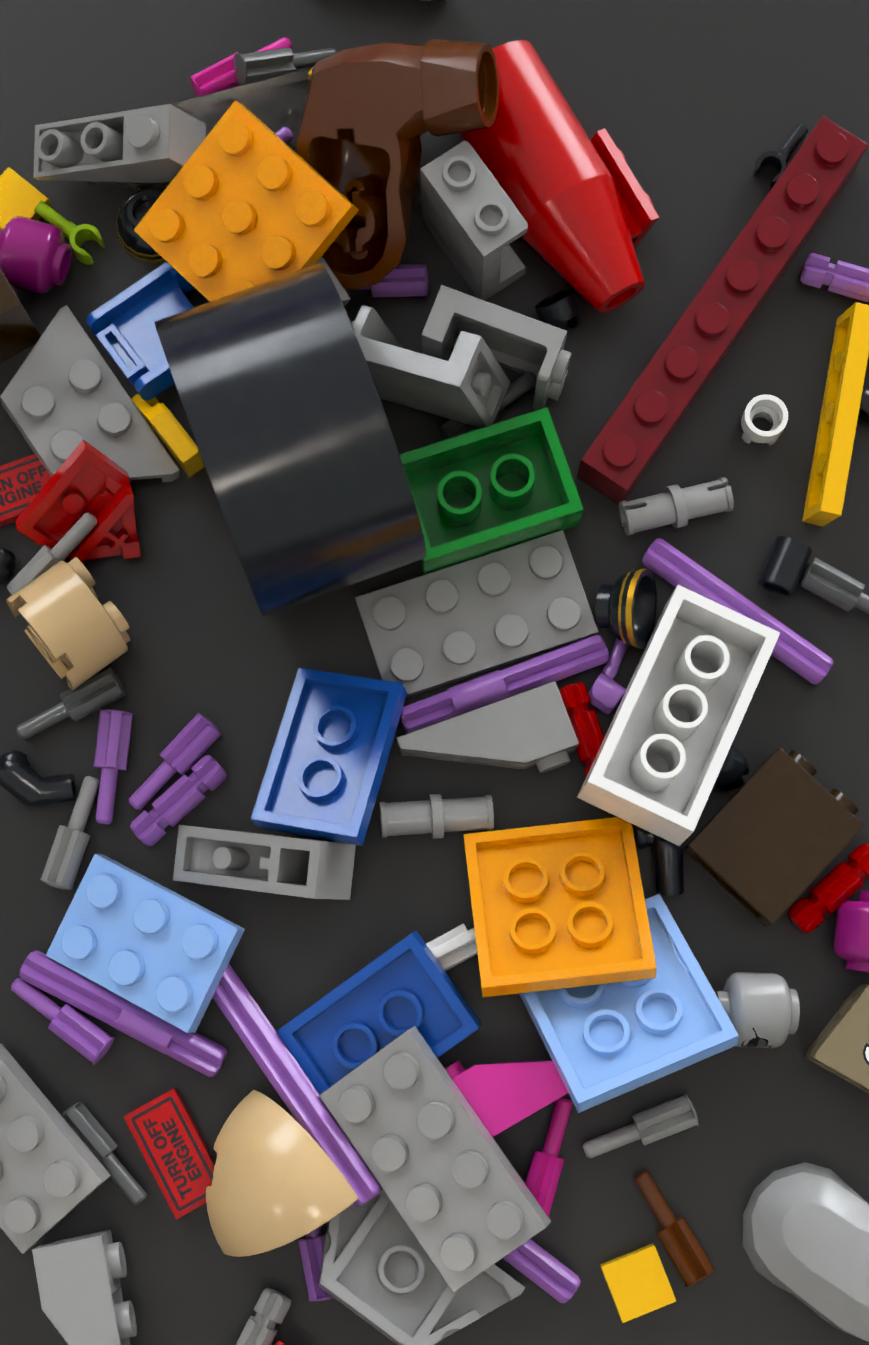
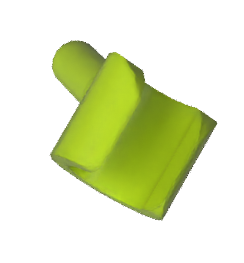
M42 200L35 207L34 212L50 224L62 229L65 237L69 239L76 258L81 263L86 265L94 263L92 257L80 247L85 241L94 240L101 247L105 248L101 234L95 226L90 224L77 226L73 222H69Z

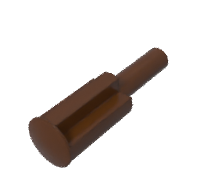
M644 1170L635 1176L634 1181L661 1226L656 1233L686 1283L685 1286H692L703 1281L715 1271V1267H712L684 1217L675 1218L649 1171Z

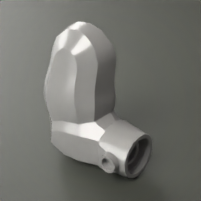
M803 1162L773 1171L754 1189L743 1213L742 1246L755 1271L777 1287L792 1294L835 1328L869 1342V1203L829 1168Z

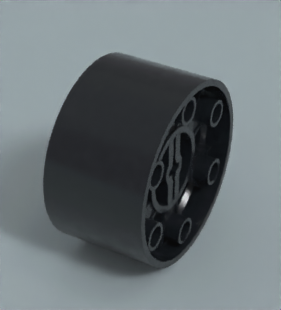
M322 263L154 322L204 465L263 617L426 558V546L420 520L389 422L350 319L336 287Z

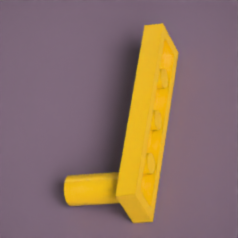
M855 302L836 321L802 519L804 523L823 527L842 515L867 361L869 359V305Z

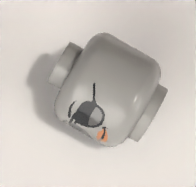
M735 972L727 978L723 991H715L716 996L739 1035L736 1047L778 1048L785 1043L788 1034L794 1035L798 1029L800 1018L798 993L795 989L789 988L786 980L778 974Z

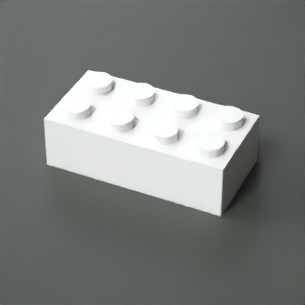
M677 585L662 610L577 798L680 846L695 830L780 632Z

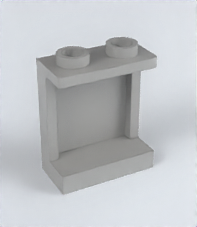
M462 141L420 168L422 221L476 297L485 301L524 276L526 267L509 244L527 232L528 223L468 141Z
M441 285L421 334L422 354L449 361L461 331L482 336L500 366L522 374L526 372L535 374L537 381L533 410L545 408L548 398L558 401L568 376L569 370L567 368L572 356L571 352L564 350L566 330Z
M365 305L361 306L355 321H352L351 324L380 399L460 421L461 423L478 428L493 425L510 381L482 336L461 331L449 361L402 348L375 309Z

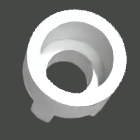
M763 394L754 397L748 403L741 418V426L744 431L742 439L745 443L749 445L753 441L755 443H768L771 446L777 441L788 422V410L784 402L776 396ZM758 417L766 419L770 423V431L759 430L753 425L752 420Z

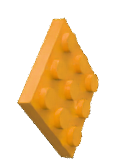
M235 100L133 231L211 302L315 265L357 214L359 209L250 110Z
M619 817L463 834L482 998L656 978L657 967L631 823Z

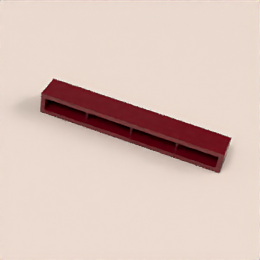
M825 116L821 117L582 457L577 478L618 505L619 502L625 501L852 177L868 146L867 143Z

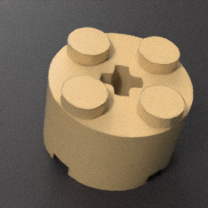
M77 557L68 563L61 560L6 599L15 618L21 614L29 624L24 631L61 679L66 676L68 687L72 690L127 652V643L131 641L126 632L130 628L126 619L111 601L102 606L92 588L96 584L93 577Z

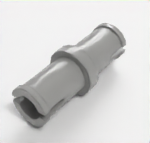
M726 477L686 488H680L678 484L665 487L664 493L619 502V516L627 536L670 524L675 529L688 525V520L724 511L730 512L734 509L733 493L731 486H728Z
M429 794V800L379 802L382 838L431 833L432 839L444 838L445 832L493 831L494 810L491 795L442 799L441 794Z

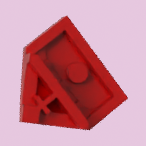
M85 440L80 442L15 520L17 531L40 546L48 545L52 549L84 513H91L97 518L98 524L69 554L67 558L70 561L75 557L82 563L85 560L122 555L123 559L141 557L133 504L134 495L128 473Z

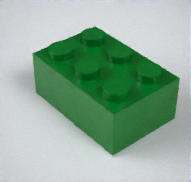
M548 407L400 454L426 546V558L419 560L424 575L580 525L584 509Z

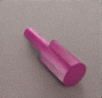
M283 37L256 52L289 47L292 50L293 46L289 38ZM235 54L190 76L193 91L204 106L242 87L238 84L234 73L233 60Z
M562 1097L555 1102L542 1152L534 1150L525 1185L548 1218H550V1210L565 1159L559 1158L558 1155L573 1106L571 1100Z

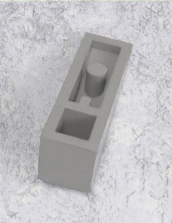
M556 681L397 737L401 756L523 770L537 765L539 773L548 772L570 763L568 754L576 751L579 745Z
M179 825L173 881L311 899L350 900L356 845L320 839Z

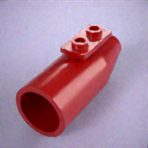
M516 40L492 48L499 75V102L495 122L490 128L459 134L464 141H468L527 221L528 230L521 237L598 313L612 311L634 298L645 286L634 246L640 243L659 216L653 207L649 195L639 185L626 163L624 154L616 147L605 128L599 130L591 140L589 139L533 45L529 41Z

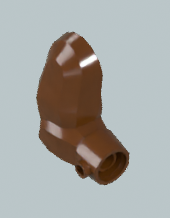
M430 39L426 44L385 42L345 49L316 62L311 73L296 153L359 209L357 214L322 255V258L343 288L356 290L376 285L401 263L410 240L412 190L419 172L422 153L420 136L429 131L431 135L439 137L486 129L494 124L499 102V75L495 54L490 45L443 39Z

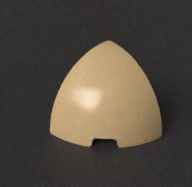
M256 1090L250 1092L237 1105L217 1136L214 1144L217 1158L212 1184L206 1187V1203L211 1228L221 1250L226 1255L235 1257L251 1256L286 1245L322 1226L359 1199L345 1177L311 1135L281 1106Z

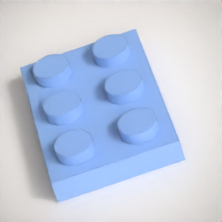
M95 853L45 956L186 1033H195L245 929L103 854Z

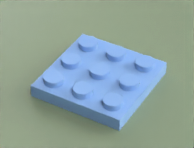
M660 894L645 899L657 967L656 978L519 993L578 1113L737 1046L739 1037L737 1031Z

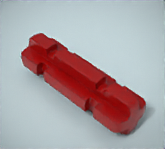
M577 682L560 688L559 692L579 742L576 751L580 762H585L587 768L584 770L587 776L602 744L604 734L595 710H590L588 707L591 699L585 684Z
M868 843L857 847L847 857L849 860L847 863H840L808 892L810 895L808 899L805 897L801 898L788 910L787 915L803 933L812 932L825 920L823 917L825 913L828 915L832 914L843 902L864 885L862 881L864 878L869 879Z

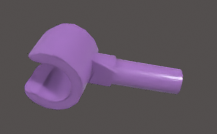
M617 638L606 666H604L602 673L595 680L588 693L591 699L590 703L607 715L612 712L626 691L624 687L613 680L620 669L628 647L626 643Z

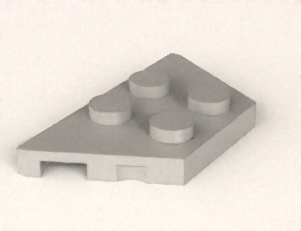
M67 305L60 308L0 396L2 406L34 454H36L52 477L80 442L85 440L128 473L130 480L162 478V482H172L179 478L178 467Z
M383 1188L375 1198L365 1205L356 1206L351 1204L327 1222L318 1286L397 1345H434L518 1297L525 1289L522 1284L494 1264L453 1292Z

